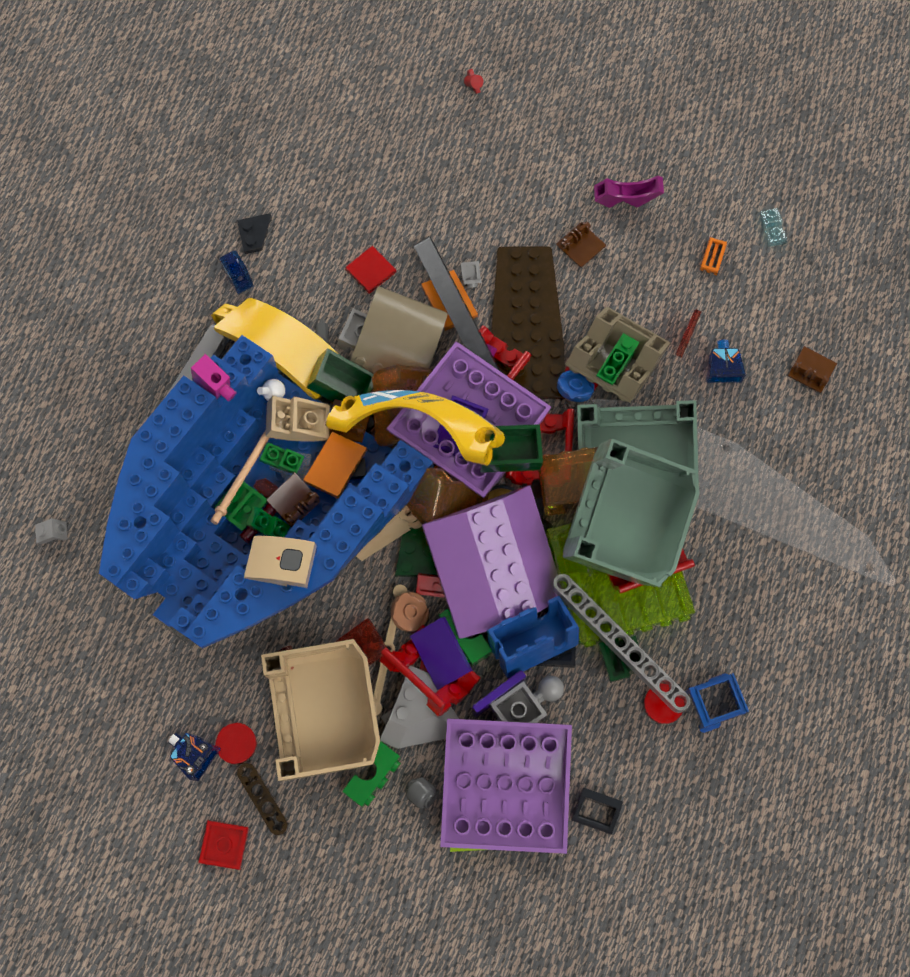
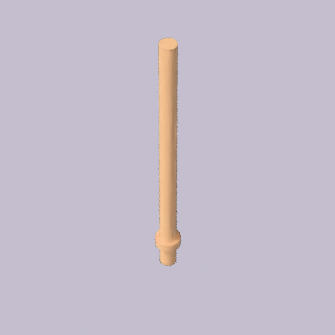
M266 430L219 506H216L215 514L210 520L213 524L217 525L222 516L227 514L228 506L270 437H266Z

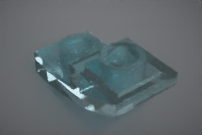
M778 208L760 211L761 223L768 246L786 244L787 237L782 228L783 220Z

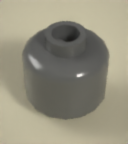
M424 777L413 778L406 786V797L417 808H429L437 798L436 787Z

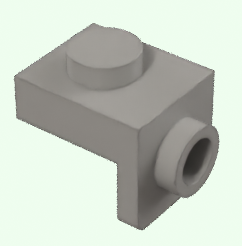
M479 261L461 263L463 285L467 284V288L478 287V283H482Z
M51 518L35 525L36 543L44 544L55 539L63 541L68 539L67 523L65 521Z

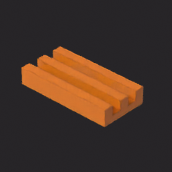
M710 237L700 267L701 271L706 270L708 273L718 274L727 242ZM715 243L709 266L705 264L711 245ZM722 245L716 268L712 266L718 246Z

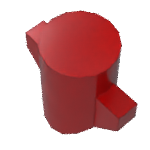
M473 69L467 70L464 84L472 88L476 94L480 93V88L484 82L482 76L474 74Z

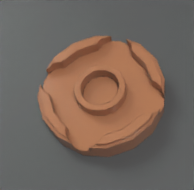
M414 592L402 593L397 596L391 606V618L394 624L400 630L406 632L417 631L420 626L425 625L429 616V609L426 606L425 599Z

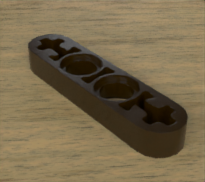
M250 763L240 765L237 770L238 778L268 829L277 836L285 834L288 830V822L257 769ZM244 768L252 769L250 772L252 779L258 778V780L251 782L249 786L246 784L250 782L248 777H242ZM257 784L263 787V793L260 796L252 794V788ZM266 802H271L274 806L270 814H265L262 810ZM278 812L279 816H276L278 822L283 821V830H274L275 822L273 819L268 821L267 818L273 817Z

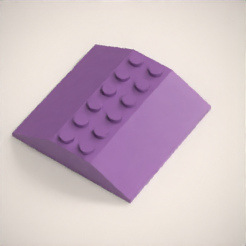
M457 341L417 390L448 400L454 395L488 408L485 419L494 426L541 424L551 409L550 405ZM403 408L387 427V430L432 460L434 464L484 498L505 474V472L480 473V464L460 459L459 457L462 456L460 452L453 456L455 449L453 442L443 440L440 444L437 443V431L440 423L436 419L422 411ZM438 444L439 448H434L433 445ZM449 446L452 451L446 453L441 450V447Z
M530 485L422 524L459 639L486 632L487 629L500 624L510 617L513 618L529 608L536 607L538 613L548 607V600L557 596L553 591V583L555 577L558 576V572ZM559 581L557 586L562 589L561 582Z
M447 718L440 847L567 854L572 725Z

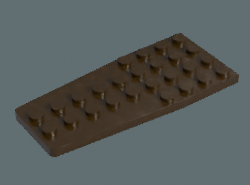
M549 246L499 247L497 250L491 333L507 344L508 351L515 348L523 354L527 351L532 355L513 381L540 399H565L557 389L558 379L565 372V355L552 248ZM496 361L500 371L507 376L512 369Z

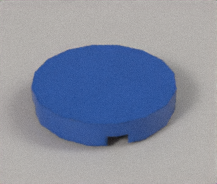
M571 370L566 371L558 379L557 389L559 393L570 401L585 402L594 393L595 384L589 382L580 373H574Z

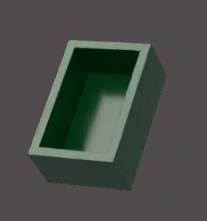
M327 348L318 357L306 388L334 402V399L343 401L347 396L354 397L371 393L377 375Z
M540 424L496 426L503 432L505 441L500 447L492 449L493 456L489 465L480 464V473L541 470L543 453ZM494 433L490 436V440L492 441L495 438Z

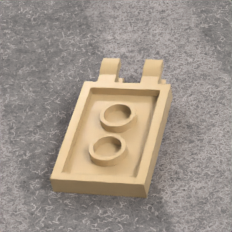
M406 505L399 514L385 525L377 536L367 543L356 557L363 561L410 531V528H420L422 523L420 520L416 521L417 514L412 511L409 505Z

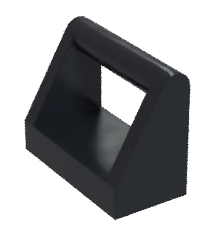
M583 787L572 821L612 835L623 801ZM584 799L614 809L610 825L580 815L579 812Z

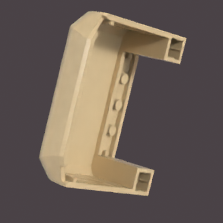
M354 639L261 655L263 673L270 682L280 759H276L278 781L300 779L373 765L380 744V736L368 659Z

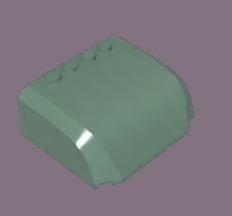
M696 400L676 401V405L599 408L597 404L577 405L579 493L582 494L594 454L599 445L610 439H615L696 470V483L699 486Z
M615 439L601 443L593 457L564 546L563 558L627 581L660 587L676 571L700 494L699 486L696 483V470Z

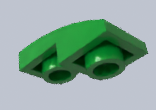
M267 442L259 461L277 469L297 474L305 456L288 448L284 450Z
M253 507L246 523L247 526L264 536L285 537L290 528L287 523L278 517L269 515L259 507Z

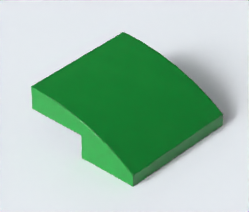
M243 481L228 506L225 517L240 530L244 531L253 507L262 509L268 501ZM226 494L221 498V500L216 504V506H219L221 504Z

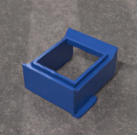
M725 673L710 678L708 682L688 688L685 691L687 695L690 694L701 722L699 730L702 733L719 728L721 722L749 712L734 673L729 675ZM727 681L739 710L710 719L699 691Z

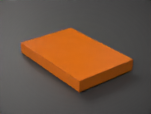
M454 270L449 271L473 319L478 317V313ZM429 280L422 283L421 287L431 306L447 312L432 281ZM447 315L444 324L445 331L455 327L449 315Z
M332 432L305 476L304 483L339 499L365 455L367 448Z

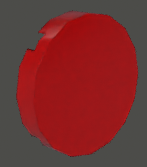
M659 684L661 691H669L668 684ZM651 689L646 693L644 709L647 716L656 723L670 724L682 715L683 712L676 713L672 711ZM676 697L674 700L676 706L684 707V700Z
M229 724L222 728L217 735L215 742L216 751L219 750L218 755L227 763L242 764L248 761L255 753L257 747L256 735L245 724Z

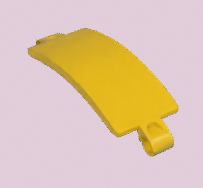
M253 298L246 299L238 307L223 304L211 314L216 323L214 330L217 333L235 342L241 335L245 336L272 354L277 368L295 382L307 395L315 400L321 397V395L306 387L318 357L327 348L335 353L337 352L311 329L285 312Z

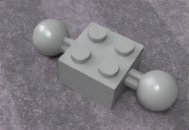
M546 676L540 681L538 691L532 694L523 681L490 704V709L497 718L495 721L540 723L547 717V713L540 703L545 700L553 702L560 699L564 693L563 682L556 676Z

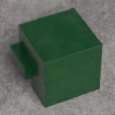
M636 636L630 637L638 645ZM618 638L615 639L616 646H625L623 639L620 641ZM604 642L598 643L610 683L629 678L630 675L635 674ZM631 653L629 655L631 661H640L638 654Z

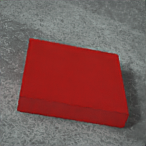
M373 246L345 267L346 271L369 294L396 273V269Z
M207 820L198 863L241 870L249 827Z

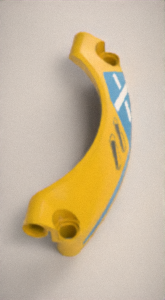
M387 390L354 397L347 396L343 399L341 407L335 405L326 419L327 428L347 433L365 417L382 410L408 408L422 411L445 427L466 461L486 466L492 460V449L500 447L505 441L503 432L476 412L446 398L420 391ZM494 433L495 438L492 441L490 440V436Z

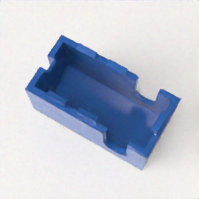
M560 596L548 600V612L540 618H537V609L533 607L487 629L489 646L496 660L499 659L500 667L507 679L520 670H528L579 644V627Z

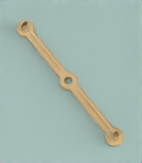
M397 585L393 589L395 598L402 593H408L404 585ZM392 618L390 619L386 642L383 643L385 645L384 648H391V652L395 651L393 642L397 628ZM382 663L380 664L373 696L376 716L382 712L380 701L387 674V668Z

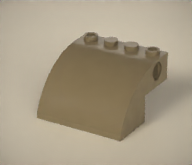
M378 286L350 361L377 375L379 378L392 383H406V387L411 385L413 387L412 390L417 391L424 382L448 313Z
M606 307L595 317L587 335L575 345L565 365L570 367L569 369L572 372L585 376L589 382L599 384L603 390L618 395L620 400L631 403L657 367L670 342L613 309ZM624 333L639 341V345L630 363L612 386L596 377V375Z

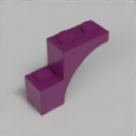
M659 175L639 182H618L606 178L594 185L595 202L608 208L622 201L638 208L664 194L663 177Z

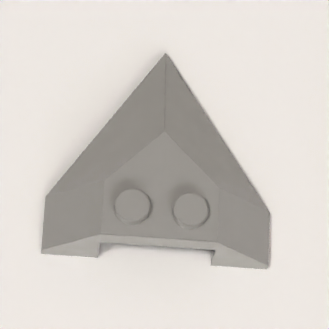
M409 666V669L433 692L438 691L429 673ZM405 677L390 717L381 734L380 741L400 749L446 739L447 718H459L452 707L443 715L437 716L426 705L428 697Z

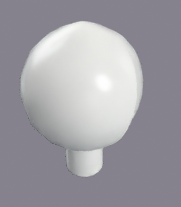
M270 379L263 384V387L257 388V393L263 395L267 401L272 396L283 398L285 386L277 379Z

